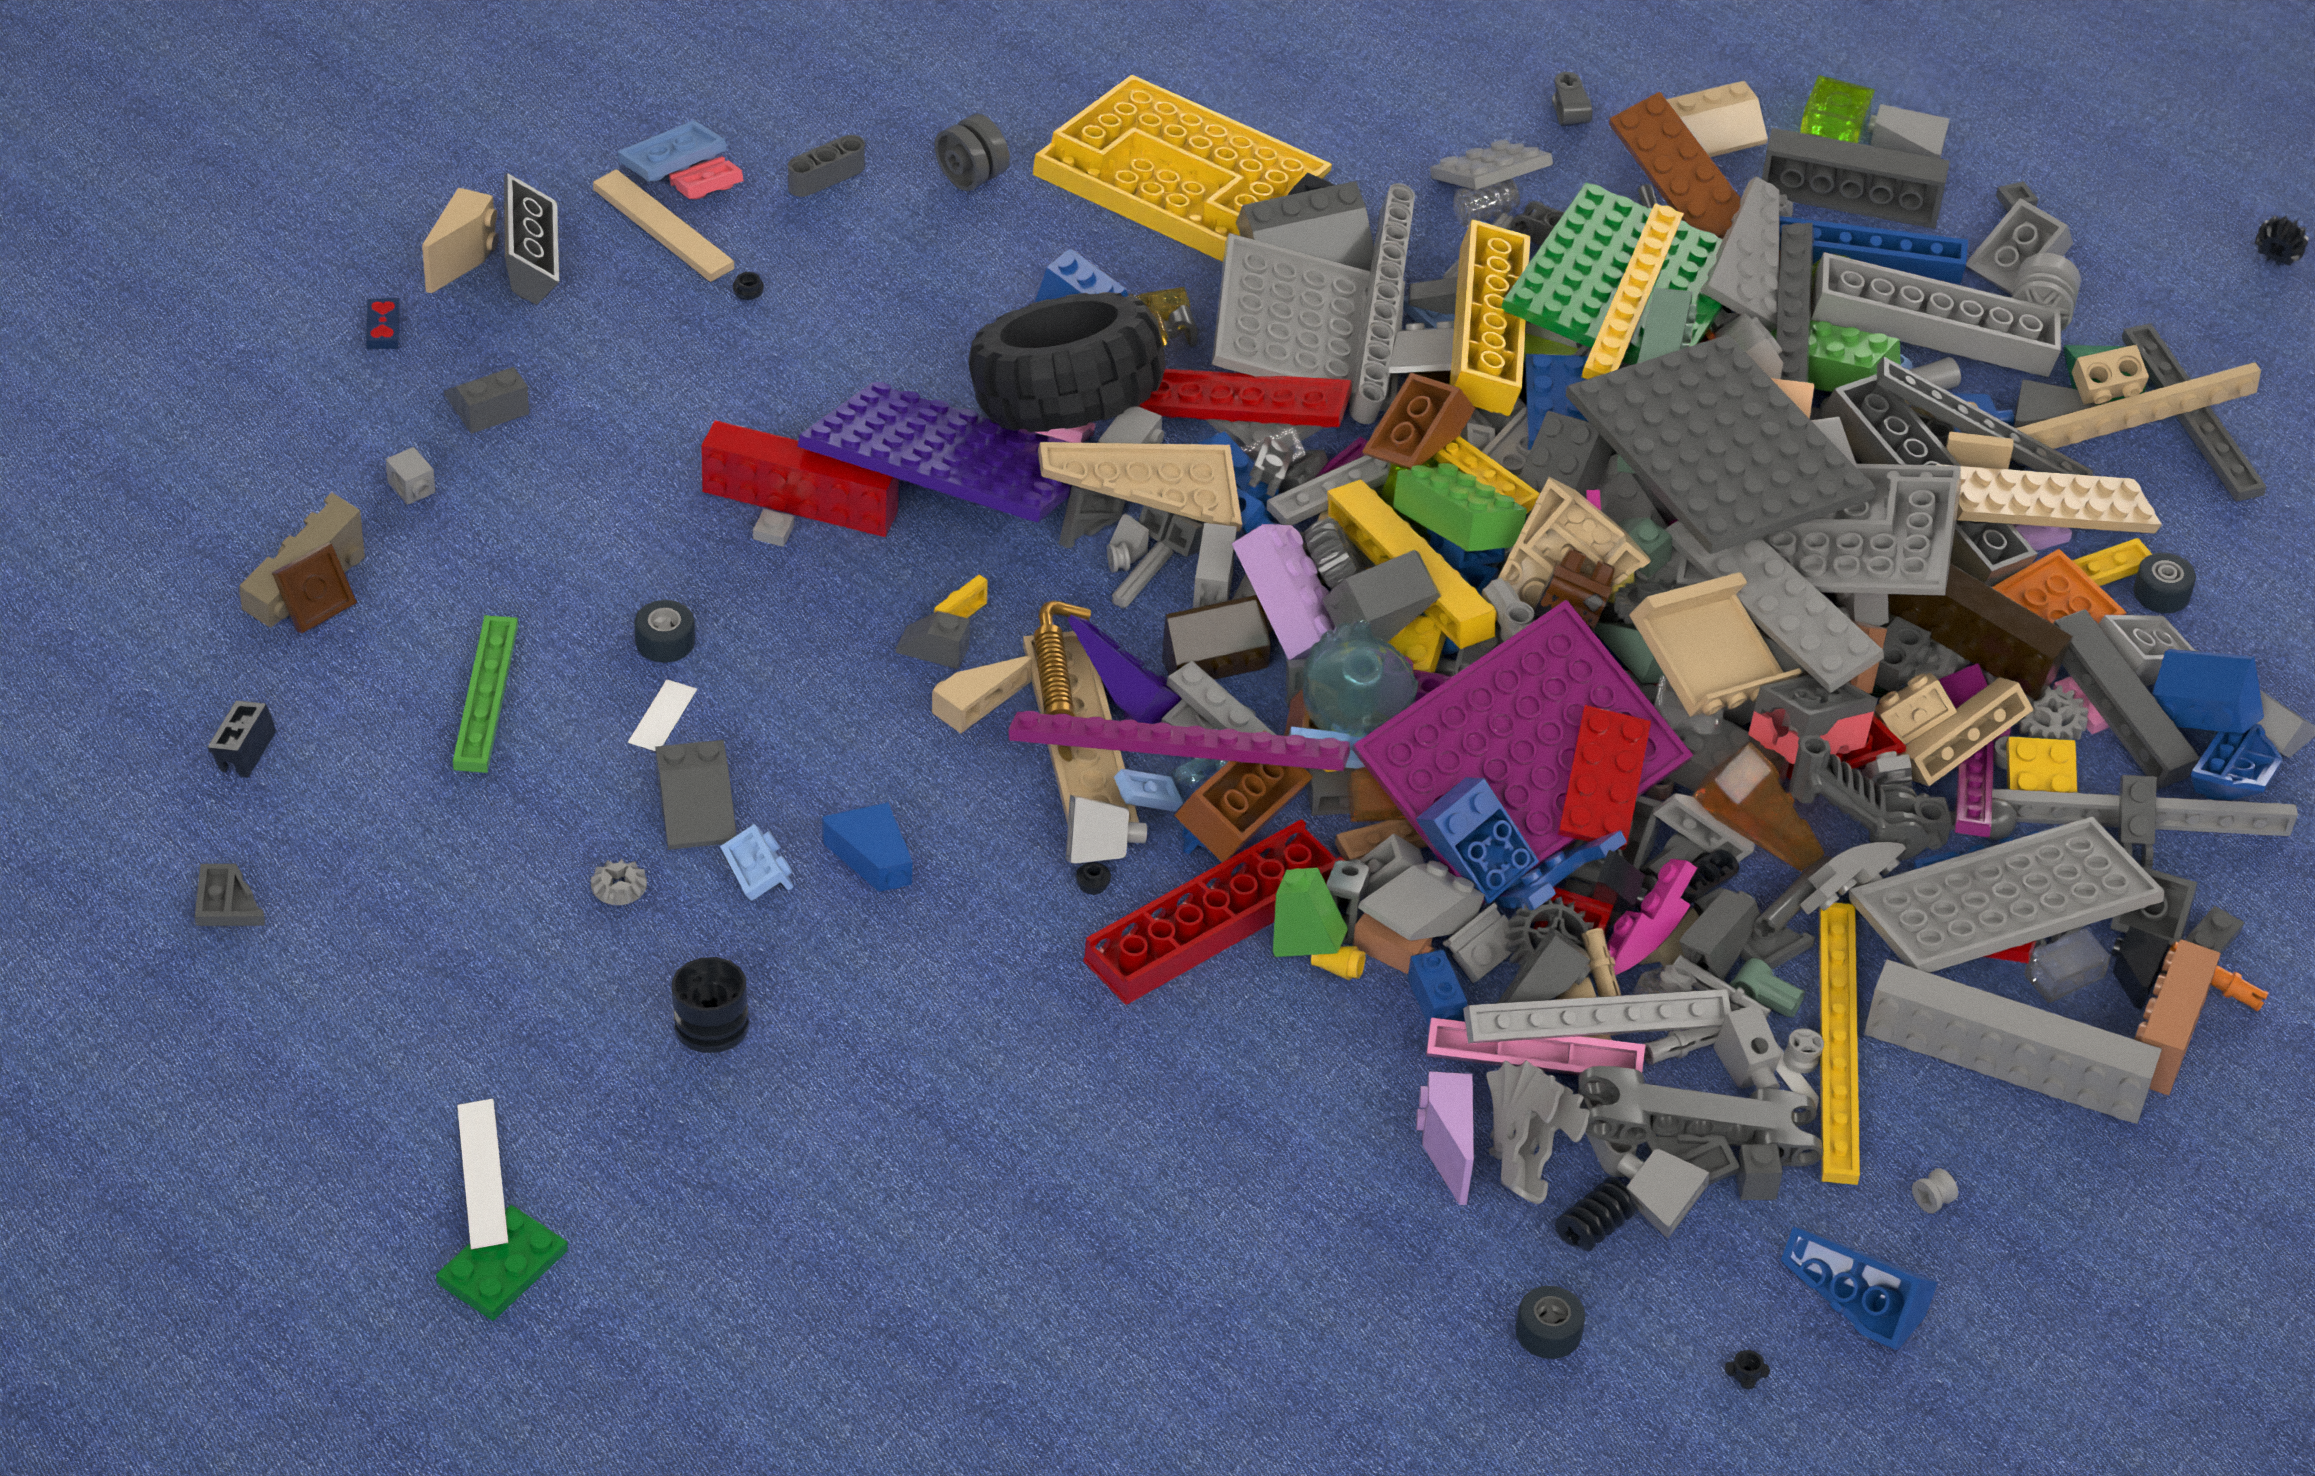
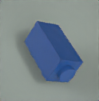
M1444 949L1410 956L1407 979L1428 1026H1430L1431 1018L1464 1022L1463 1008L1467 1007V1000Z

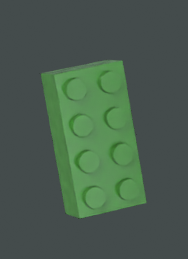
M1810 321L1808 383H1813L1815 389L1833 392L1835 388L1876 375L1877 364L1883 357L1901 366L1900 339L1888 337L1883 333L1874 334L1860 331L1854 327L1846 328L1831 325V323L1826 321ZM1776 328L1770 334L1777 341Z
M1441 463L1436 468L1416 465L1412 466V470L1398 471L1393 508L1468 552L1513 547L1525 524L1527 509L1517 504L1514 498L1501 495L1495 491V487L1478 482L1475 476L1462 473L1453 464Z

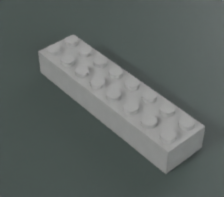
M1825 252L1812 280L1811 320L1826 321L1832 325L1846 328L1854 327L1860 331L1874 334L1883 333L1888 337L1900 339V341L1911 345L1927 347L1940 352L1964 356L1972 360H1980L2001 367H2009L2049 377L2061 352V315L2058 309Z
M1888 959L1885 962L1874 991L1864 1032L1865 1035L1932 1056L1945 1062L1953 1063L1981 1074L1989 1075L2017 1086H2023L2138 1124L2162 1050L2146 1043Z

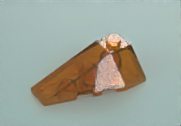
M1749 742L1709 771L1692 796L1717 821L1797 870L1803 871L1822 858L1825 852L1807 821L1800 818L1794 809L1793 804L1795 800L1791 793H1785L1778 781L1780 774L1776 767Z

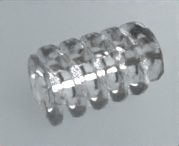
M1512 178L1477 190L1461 188L1455 192L1453 198L1455 216L1463 227L1469 226L1471 219L1476 221L1483 219L1486 221L1490 219L1491 215L1498 217L1501 212L1507 214L1511 212L1512 206L1518 207L1520 205L1519 191Z

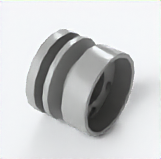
M2040 253L2030 256L2019 266L2011 298L2060 310L2061 331H2063L2072 320L2081 283L2079 270L2070 260L2061 255Z

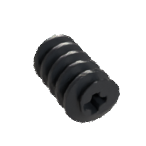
M1608 1177L1603 1183L1595 1187L1594 1191H1590L1584 1196V1199H1580L1573 1207H1570L1556 1219V1231L1567 1244L1578 1246L1584 1251H1591L1595 1247V1243H1601L1605 1239V1235H1611L1615 1231V1227H1621L1625 1220L1632 1218L1635 1209L1626 1186L1617 1178Z

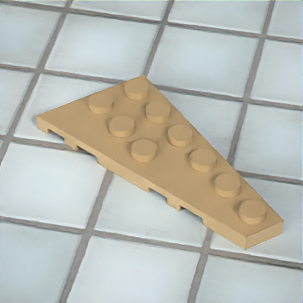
M1040 442L1038 454L1042 477L1202 522L1237 527L1238 532L1241 530L1242 520L1230 445Z

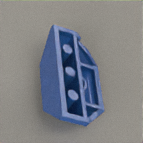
M2255 724L2244 733L2218 731L2192 770L2191 778L2196 793L2203 794L2209 799L2226 801L2263 793L2281 767L2283 758L2273 742L2265 736V730L2260 724Z

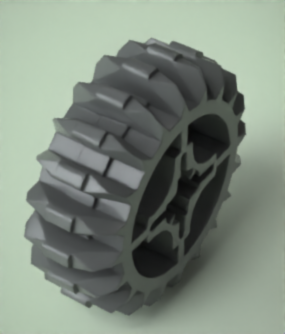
M1331 517L1324 520L1321 519L1305 530L1304 537L1307 548L1321 576L1331 590L1344 579L1366 570L1365 564L1349 536L1338 522Z
M1562 897L1556 898L1553 903L1549 899L1535 910H1529L1524 905V910L1519 908L1516 911V915L1509 920L1508 925L1510 928L1505 932L1504 937L1510 940L1505 945V950L1514 953L1510 957L1509 963H1519L1521 966L1518 969L1519 972L1551 927L1586 951L1581 934L1591 930L1594 922L1585 923L1583 918L1586 911H1581L1577 914L1574 911V902L1564 906ZM1548 921L1545 928L1538 927L1536 930L1529 928L1533 922Z

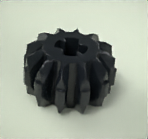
M2274 215L2269 220H2265L2258 230L2255 244L2259 246L2258 253L2265 254L2266 261L2274 260L2277 266L2281 263L2290 266L2294 261L2302 258L2309 240V237L2305 235L2306 228L2299 227L2297 225L2298 220L2290 221L2287 215L2281 219Z

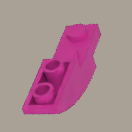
M1670 859L1660 869L1658 881L1652 892L1648 893L1643 899L1640 913L1626 911L1616 921L1614 933L1607 943L1610 957H1613L1616 963L1615 967H1613L1615 976L1630 969L1658 948L1687 912L1690 904L1680 897L1697 869L1690 862Z

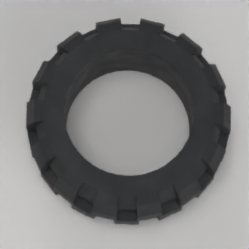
M1102 292L1099 294L1080 293L1051 300L1046 299L997 317L994 323L986 324L976 333V337L972 340L968 366L976 401L993 423H998L1000 427L1013 431L1027 429L1028 432H1048L1051 429H1070L1086 426L1091 422L1107 420L1123 414L1124 410L1130 407L1139 406L1151 397V392L1158 390L1163 379L1166 362L1158 321L1143 301L1134 296L1123 297L1121 293Z

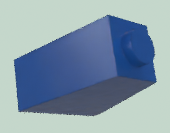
M889 802L822 817V841L824 845L878 892L912 885L913 861Z

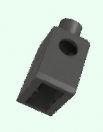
M1358 859L1335 861L1326 884L1337 908L1343 903H1349L1346 911L1348 915L1341 914L1348 928L1343 942L1353 944L1355 924L1363 915V911L1358 908L1359 903L1367 897L1370 868Z

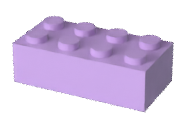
M1262 524L1233 542L1232 546L1288 660L1323 657L1344 644L1322 601L1329 592L1321 585L1316 575L1318 572L1313 560L1306 555L1302 546L1303 539L1298 530L1293 528L1292 525Z

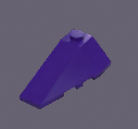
M1070 615L1068 618L1069 624L1114 702L1125 711L1123 716L1127 720H1135L1138 723H1161L1162 718L1182 700L1179 695L1167 686L1168 679L1162 674L1158 676L1146 668L1142 669L1145 665L1144 661L1123 649L1119 652L1118 649L1121 645L1088 620Z

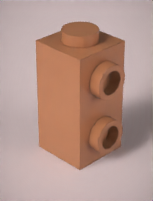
M1366 913L1355 924L1353 946H1357L1359 951H1364L1365 954L1406 974L1409 971L1410 956L1434 951V948L1431 947L1432 938L1409 941Z

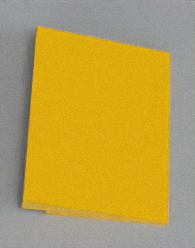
M1130 75L1053 132L1052 142L1035 154L1033 175L1223 262L1225 242L1228 234L1240 236L1236 220L1243 205L1287 196L1291 189L1307 173L1323 179L1331 171L1332 164L1139 77Z

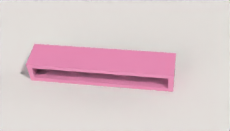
M1431 1018L1426 1056L1502 1066L1505 1060L1515 1067L1521 1066L1527 1060L1532 1065L1546 1072L1578 1076L1587 1068L1594 1066L1630 1068L1639 1070L1642 1073L1645 1044L1581 1036L1468 1044L1465 1022Z

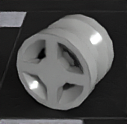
M1801 1028L1793 1031L1789 1036L1788 1046L1783 1055V1061L1786 1066L1797 1073L1805 1074L1814 1071L1818 1066L1819 1056L1824 1047L1822 1037L1810 1029Z
M1942 1168L1933 1170L1929 1173L1927 1179L1921 1178L1912 1185L1915 1201L1927 1213H1935L1942 1208L1943 1203H1951L1958 1198L1959 1194L1956 1182Z

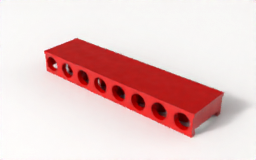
M1300 819L1088 936L1085 943L1083 962L1125 1005H1128L1275 922L1276 893L1286 870L1318 868L1327 884L1335 861L1345 860L1342 857L1336 859L1305 829L1306 822ZM1297 833L1295 839L1285 846L1287 839ZM1271 848L1264 858L1260 856L1264 850ZM1240 863H1244L1242 868L1231 876L1233 869ZM1217 878L1210 888L1206 886L1210 880ZM1190 893L1187 899L1177 906L1178 900L1184 894ZM1162 908L1156 918L1151 916L1157 909ZM1135 923L1129 933L1121 936L1127 926ZM1107 939L1099 950L1095 947L1101 940Z

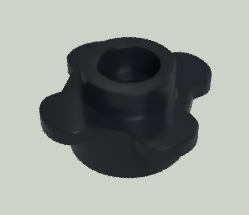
M1743 1350L1736 1354L1733 1362L1726 1363L1725 1373L1729 1376H1734L1740 1382L1742 1388L1753 1389L1759 1379L1769 1376L1770 1368L1767 1364H1764L1760 1354L1752 1350Z

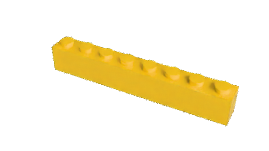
M1360 479L1327 491L1328 517L1338 522L1349 536V539L1375 565L1413 550L1419 552L1441 595L1423 612L1460 649L1495 637L1497 612L1494 606L1488 603L1475 587H1471L1461 577L1460 573L1444 560L1441 554L1436 553L1427 544V541L1410 527L1407 521L1400 518L1394 512V509L1378 496L1374 489H1371Z

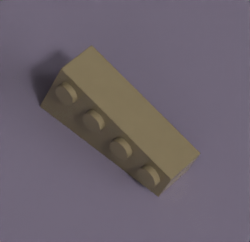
M333 492L324 499L327 505L318 514L312 511L303 520L306 526L295 537L289 535L281 543L278 555L274 559L268 556L239 585L242 610L270 628L290 615L272 572L325 543L333 545L344 572L357 565L365 557L360 510Z

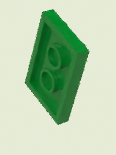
M512 1204L505 1210L508 1243L471 1249V1244L469 1243L436 1274L438 1285L492 1321L501 1315L568 1251V1241Z

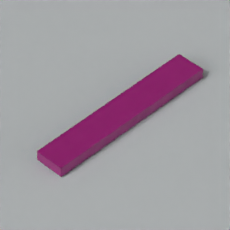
M1994 740L1958 765L1955 833L1990 838Z

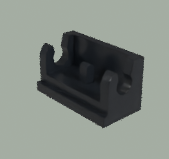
M235 701L207 747L208 751L213 754L216 764L222 772L226 773L229 764L226 762L228 761L234 764L235 770L240 777L248 778L277 731L265 703Z

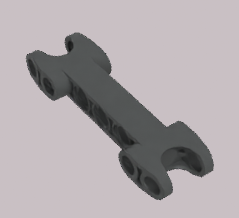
M1616 1066L1590 1067L1581 1072L1578 1077L1580 1092L1590 1099L1604 1104L1589 1110L1590 1115L1588 1117L1586 1133L1598 1139L1638 1145L1648 1141L1652 1133L1669 1137H1678V1134L1693 1135L1698 1138L1707 1135L1725 1136L1728 1144L1734 1146L1777 1144L1782 1166H1809L1818 1162L1823 1156L1821 1140L1797 1128L1812 1122L1817 1114L1814 1101L1803 1094L1787 1090L1762 1088L1754 1091L1749 1098L1650 1085L1645 1084L1644 1076L1639 1070ZM1594 1079H1599V1080H1601V1081H1599V1082H1597V1083H1592V1084L1587 1083L1588 1081L1594 1080ZM1799 1108L1808 1109L1807 1111L1801 1113L1793 1112L1795 1109ZM1596 1120H1605V1121H1607V1122L1604 1123V1124H1593V1123H1592V1122H1594V1121H1596ZM1807 1149H1814L1813 1151L1808 1153H1801L1802 1151Z

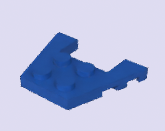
M1618 830L1568 851L1555 853L1536 869L1514 882L1495 900L1501 908L1513 909L1518 905L1519 908L1524 910V905H1526L1529 910H1535L1556 894L1553 889L1554 885L1584 863L1606 858L1609 850L1615 851L1627 841L1621 830Z

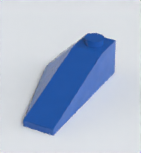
M1796 1226L1792 1228L1781 1261L1810 1288L1815 1289L1821 1294L1834 1310L1844 1315L1855 1325L1854 1328L1863 1336L1896 1350L1903 1345L1926 1317L1938 1284L1937 1281Z

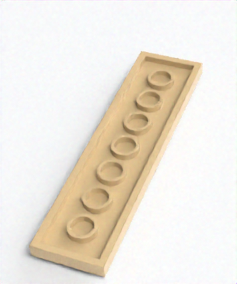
M1961 466V490L1957 520L2156 533L2162 525L2135 479Z
M1063 632L1075 717H1101L1105 720H1112L1101 677L1075 632ZM1033 635L1023 636L1025 656L1031 658V680L1039 712L1044 714ZM1048 744L1067 825L1070 795L1123 806L1129 809V822L1139 823L1135 805L1125 803L1114 779V776L1121 769H1125L1121 751L1071 746L1073 759L1071 762H1068L1059 755L1057 745Z

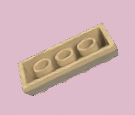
M1745 81L1666 99L1709 157L1767 144L1768 138L1758 97Z

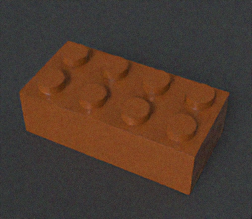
M1229 761L1198 788L1174 816L1221 862H1224L1231 858L1291 803L1311 781L1313 776L1303 767Z

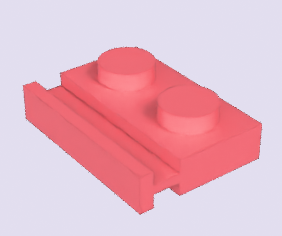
M723 156L691 166L686 170L669 174L670 185H676V189L688 199H700L705 197L707 193L715 190H727L733 187V184L744 181L742 170L729 160L725 161Z

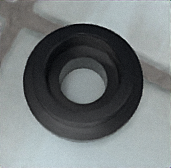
M754 272L740 273L733 283V292L741 299L752 300L758 298L764 291L762 280Z
M1089 862L1078 868L1076 881L1083 892L1096 895L1102 893L1110 884L1111 873L1105 865Z

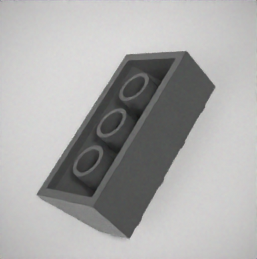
M507 173L504 176L505 260L511 290L520 298L527 299L537 305L559 283L557 201Z

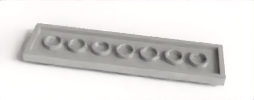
M1679 520L1664 529L1672 535V545L1709 580L1741 572L1747 584L1736 595L1751 620L1829 693L1884 659L1883 649L1761 537L1709 554Z

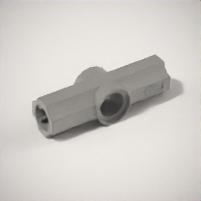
M1502 578L1492 580L1487 587L1483 588L1481 596L1494 606L1497 612V621L1501 626L1500 635L1504 642L1534 622L1533 608L1529 604L1520 601L1508 581H1503Z

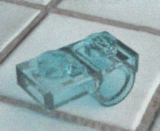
M1195 758L1173 769L1171 775L1176 785L1185 781L1186 785L1190 786L1205 778L1204 771L1214 766L1219 771L1229 761Z

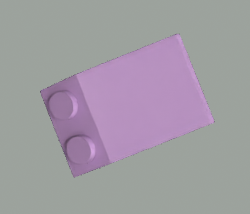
M1429 1072L1427 1086H1420L1419 1108L1424 1109H1417L1416 1130L1422 1131V1145L1458 1204L1467 1205L1474 1161L1472 1074Z

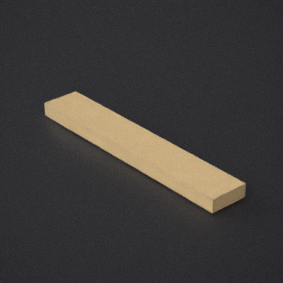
M617 169L593 181V190L708 281L712 282L734 269V260Z

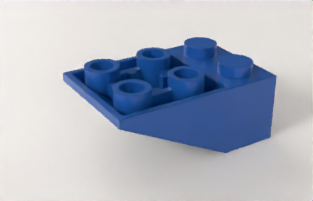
M1465 777L1416 818V821L1436 850L1463 878L1470 880L1474 884L1475 889L1485 894L1483 900L1488 904L1539 862L1484 778Z

